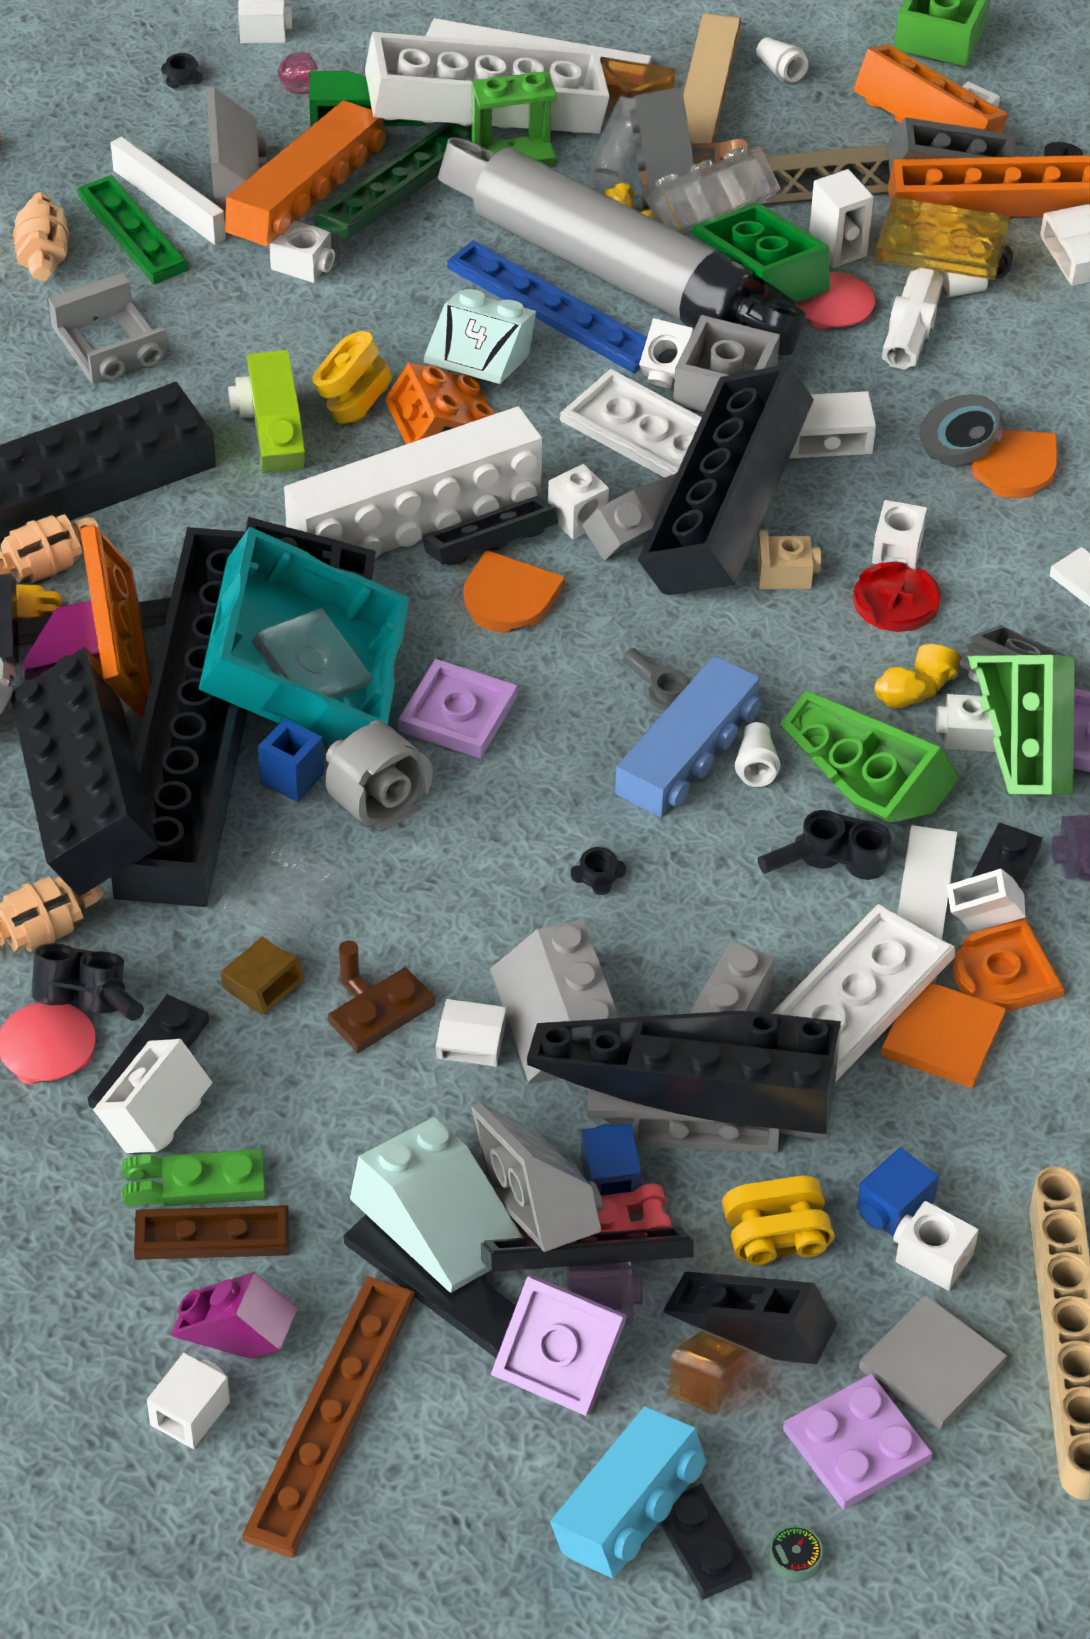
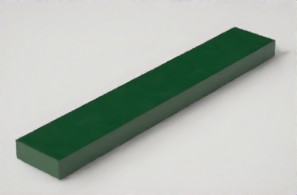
M445 123L316 212L314 226L348 240L437 177L448 139L459 138L472 142V130L456 123Z

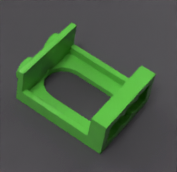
M549 71L473 80L472 142L495 154L502 149L513 148L551 168L556 167V157L550 143L551 101L557 100V93ZM529 103L528 136L492 141V108Z

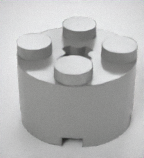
M375 720L369 725L358 729L345 740L334 742L326 753V761L329 765L325 780L329 795L358 821L367 827H374L377 831H386L413 815L419 808L414 802L419 797L421 791L428 794L432 784L433 768L430 760L381 720ZM372 795L374 799H368L367 797Z

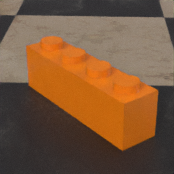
M890 44L867 49L853 91L865 97L867 104L889 111L895 115L894 119L899 123H902L904 118L908 117L1002 133L1009 115Z

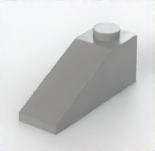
M677 473L633 489L598 507L582 524L589 539L604 560L648 538Z

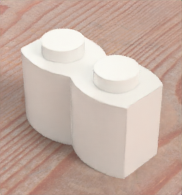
M1085 204L1044 213L1040 232L1041 239L1056 260L1071 286L1090 282V205Z

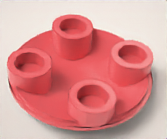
M829 272L830 290L817 294L807 301H795V305L805 312V317L809 319L811 326L816 329L825 330L830 327H847L867 322L872 316L875 296L872 289L861 279L846 273Z
M39 1002L16 1011L3 1024L0 1029V1058L3 1064L24 1083L35 1084L40 1081L58 1080L90 1064L96 1043L95 1029L88 1016L70 1004L46 1005Z

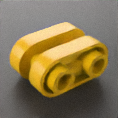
M367 331L355 332L343 338L312 376V382L320 396L328 398L326 407L333 420L339 424L358 423L361 421L378 397L387 390L393 377L385 359L377 357L379 348L371 333Z
M794 1176L744 1184L727 1192L722 1199V1207L727 1224L734 1228L730 1237L736 1258L742 1262L747 1261L753 1266H762L780 1256L798 1254L803 1258H812L825 1252L827 1247L833 1242L835 1234L829 1215L822 1211L825 1199L819 1180L812 1176Z

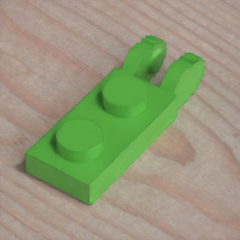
M262 1149L162 1156V1159L152 1154H141V1156H130L125 1158V1161H122V1174L127 1180L162 1177V1185L153 1180H142L141 1182L136 1181L126 1184L122 1190V1200H124L127 1206L163 1203L164 1206L265 1199Z

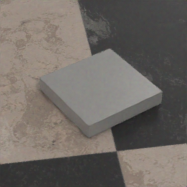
M925 1295L860 1359L859 1369L867 1375L872 1374L882 1387L941 1431L1006 1364L1007 1355Z

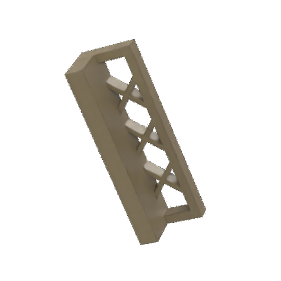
M887 145L752 157L745 164V167L751 171L753 176L755 202L762 205L812 200L813 191H808L797 182L802 174L818 172L821 176L827 177L838 173L840 170L857 169L864 175V178L860 181L862 185L868 179L875 184L864 186L871 194L889 193L888 184H885L873 174L879 166H889ZM780 176L788 183L781 194L764 196L762 178ZM791 187L795 188L799 192L786 194Z

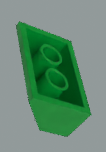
M758 202L692 226V234L718 252H723L743 263L745 268L753 269L755 274L763 279L764 282L796 302L810 300L813 296L830 290L829 246Z

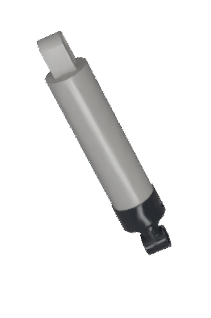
M459 138L448 139L438 179L444 184L473 198L474 210L480 217L682 321L685 326L693 328V330L700 316L704 315L780 334L778 355H791L793 353L806 316L805 312L787 302L769 300L767 302L765 297L768 294V289L765 286L764 280L757 276L753 269L745 268L743 263L723 252L715 251L516 149L505 148L495 154L468 140Z

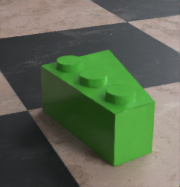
M1061 655L968 656L971 669L976 671L983 694L980 697L983 710L988 711L995 735V738H992L1008 794L1073 795L1075 657Z

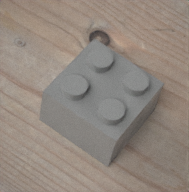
M701 315L675 367L673 402L685 408L704 412L720 377L777 366L780 334Z

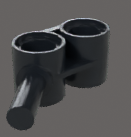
M817 810L805 818L803 834L796 836V842L759 856L757 859L761 871L766 874L801 859L808 865L821 869L830 868L837 863L846 864L848 871L857 878L866 880L876 879L883 875L887 869L891 835L883 824L876 821L861 820L837 814L830 810Z
M47 943L35 948L32 997L37 1002L46 1005H64L72 1002L75 999L76 991H79V1007L91 1013L105 1014L119 1010L129 1020L135 1021L144 1012L143 1005L125 990L123 983L124 959L118 954L77 949L60 943Z

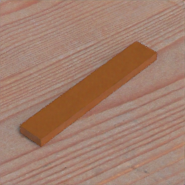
M367 1276L243 1531L242 1537L244 1542L290 1558L294 1557L415 1301V1291Z

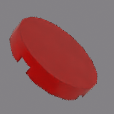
M897 561L878 563L865 569L859 576V581L854 586L852 599L858 614L875 627L894 632L912 631L927 625L936 616L941 596L937 582L927 571L917 567V571L906 568L907 563Z

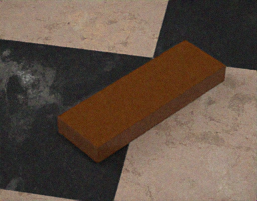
M288 1205L142 1209L135 1212V1260L289 1255Z

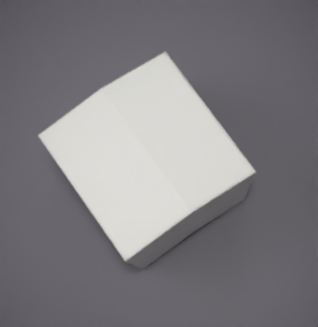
M1002 869L946 885L951 913L958 917L969 931H979L1025 917L1024 893L1014 879Z
M446 999L436 1042L437 1059L497 1067L505 1030L506 1007Z

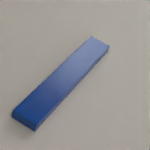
M474 240L447 260L448 269L503 300H514L520 302L524 308L536 311V319L634 374L641 369L639 364L647 337Z

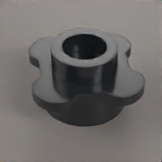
M173 54L161 66V72L167 76L166 85L171 88H177L180 85H187L189 83L199 84L203 80V74L197 71L198 62L190 54Z
M593 847L581 855L580 865L571 868L570 876L574 882H583L592 887L595 894L605 895L611 891V885L617 878H622L626 875V865L622 861H618L616 855L611 850L604 847Z

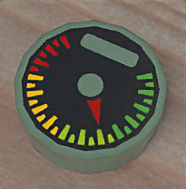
M799 1525L785 1526L776 1531L771 1538L768 1553L770 1567L778 1576L785 1580L794 1582L805 1581L813 1577L820 1569L824 1549L821 1539L809 1528Z

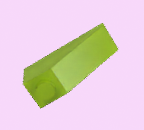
M280 350L247 354L262 473L304 469V442L289 351Z

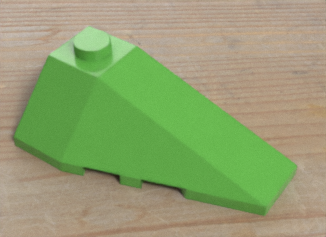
M807 690L780 723L781 727L856 808L889 823L933 814L960 779L940 746Z

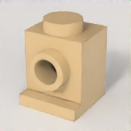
M759 530L756 557L759 589H811L813 574H820L821 571L820 547H811L810 536H768V530Z

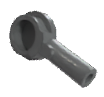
M635 648L629 649L623 656V662L650 684L649 699L654 706L666 710L690 683L683 672L674 670L671 667L660 668L656 664H652Z

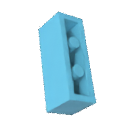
M644 1406L550 1520L561 1552L575 1562L614 1579L625 1564L636 1557L641 1544L656 1525L667 1518L673 1504L688 1485L699 1478L707 1462L696 1428Z

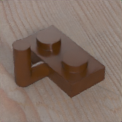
M344 941L340 944V979L342 984L355 998L328 1014V1021L357 1053L435 1006V996L407 967L402 968L372 987L359 974L358 945L354 941Z

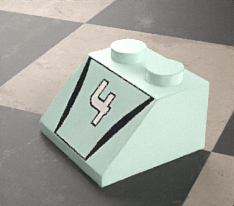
M459 290L444 304L426 350L424 363L501 384L526 360L530 353L536 311L524 308L520 302L514 300L499 301L485 297L484 293L478 290Z

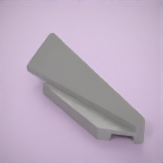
M588 1088L587 1116L591 1119L595 1117L603 1118L612 1125L632 1124L636 1147L778 1153L779 1134L806 1138H827L828 1129L827 1134L731 1124L686 1116L625 1101Z

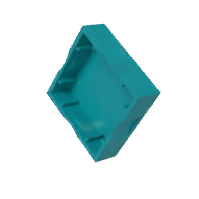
M249 527L227 558L199 690L279 724L286 718L322 736L323 743L330 746L338 740H345L352 733L375 720H381L388 725L395 685L394 660L399 646L402 644L409 597L355 573L329 566L306 551Z

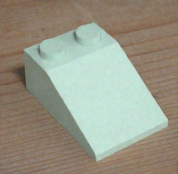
M435 1117L358 1156L350 1200L450 1293L490 1271L481 1261V1243L484 1240L523 1238L469 1148Z

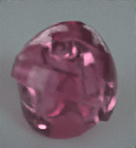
M310 53L290 54L283 58L279 65L278 77L280 83L291 94H309L310 71H318V66Z

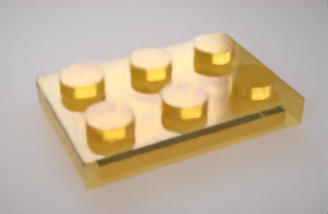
M892 197L877 244L875 260L995 280L1009 230L1010 216Z

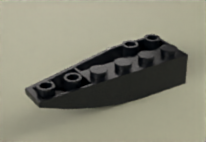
M739 1010L537 1023L527 1055V1065L579 1086L625 1101L676 1114L731 1124L827 1134L834 1099L841 1021Z

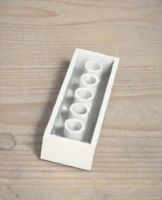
M372 32L365 73L373 117L387 120H419L426 123H459L464 126H471L473 80L520 75L528 72L549 71L557 93V100L551 101L550 130L600 134L609 100V92L598 50ZM529 103L492 108V126L504 129L511 127L529 129Z
M517 406L284 486L286 527L375 550V558L381 553L401 546L411 547L423 539L422 536L534 496L541 497L542 437L520 407Z

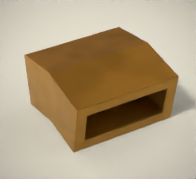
M263 936L221 971L222 988L251 1009L264 1015L306 979L298 956L280 949Z

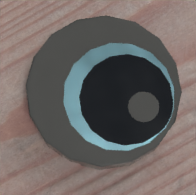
M974 394L960 395L945 400L930 410L921 422L919 436L926 454L931 459H933L932 457L940 459L941 464L950 466L962 465L983 458L990 452L989 447L995 440L997 444L1003 436L1004 422L997 404L987 397Z

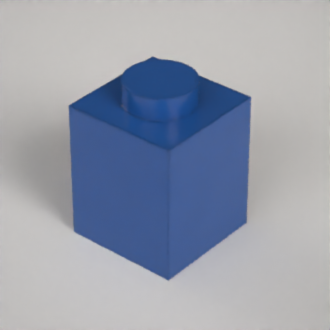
M286 718L258 746L260 783L296 802H299L324 775L323 737Z
M603 1124L595 1128L582 1129L581 1160L585 1180L587 1182L593 1181L601 1196L632 1192L641 1186L642 1171L632 1124Z
M899 1147L861 1181L857 1209L860 1210L862 1218L870 1227L876 1230L883 1228L894 1237L900 1222L907 1214L914 1217L924 1201L930 1204L934 1203L939 1176L902 1147Z

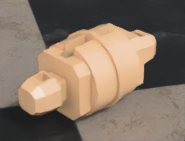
M38 192L17 214L13 238L19 265L29 268L31 276L40 281H46L58 265L65 260L68 253L69 230L63 208L54 205L50 196Z
M65 514L56 518L51 515L38 521H29L27 525L10 531V535L5 537L1 544L0 575L12 572L19 584L28 580L34 583L47 577L53 578L57 573L72 568L74 562L78 561L83 554L80 529L93 524L97 527V521L94 518L86 517L74 521L71 526Z
M45 877L31 884L25 883L22 885V888L4 895V902L0 903V947L4 946V940H7L14 952L23 948L31 952L39 945L55 943V940L73 933L74 926L83 919L80 906L85 910L96 904L104 895L101 886L98 885L78 897L60 877L53 880L50 877ZM62 901L63 905L48 912L46 911L47 908ZM31 916L32 919L16 927L14 926V923Z

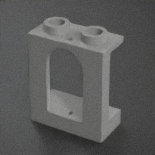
M123 272L48 298L53 329L93 385L105 380H115L122 374L144 366H154L159 361L168 358L164 327L152 330L132 303L130 281ZM115 317L130 338L93 351L78 329Z

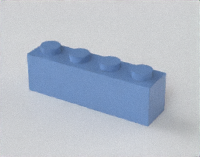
M714 655L616 766L615 794L661 818L672 805L679 807L688 794L691 782L696 777L702 779L707 775L713 764L714 756L720 748L728 750L737 736L738 727L744 720L750 723L758 714L762 703L761 698L758 697L760 677Z

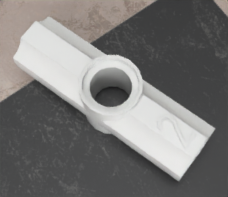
M921 265L919 269L911 271L906 286H904L902 297L897 296L890 317L889 332L882 351V359L890 367L906 370L911 366H916L924 340L930 339L929 332L930 328H934L937 304L944 283V277L940 276L934 267Z

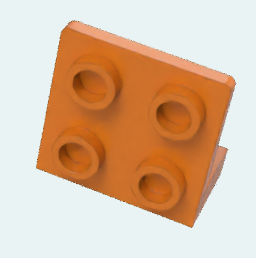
M408 362L384 399L406 444L441 433L445 426L456 428L494 415V411L489 406L481 391V386L475 378L466 374L458 375L442 371L433 365L423 366Z

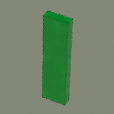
M113 175L77 188L78 197L153 284L189 271L187 260Z

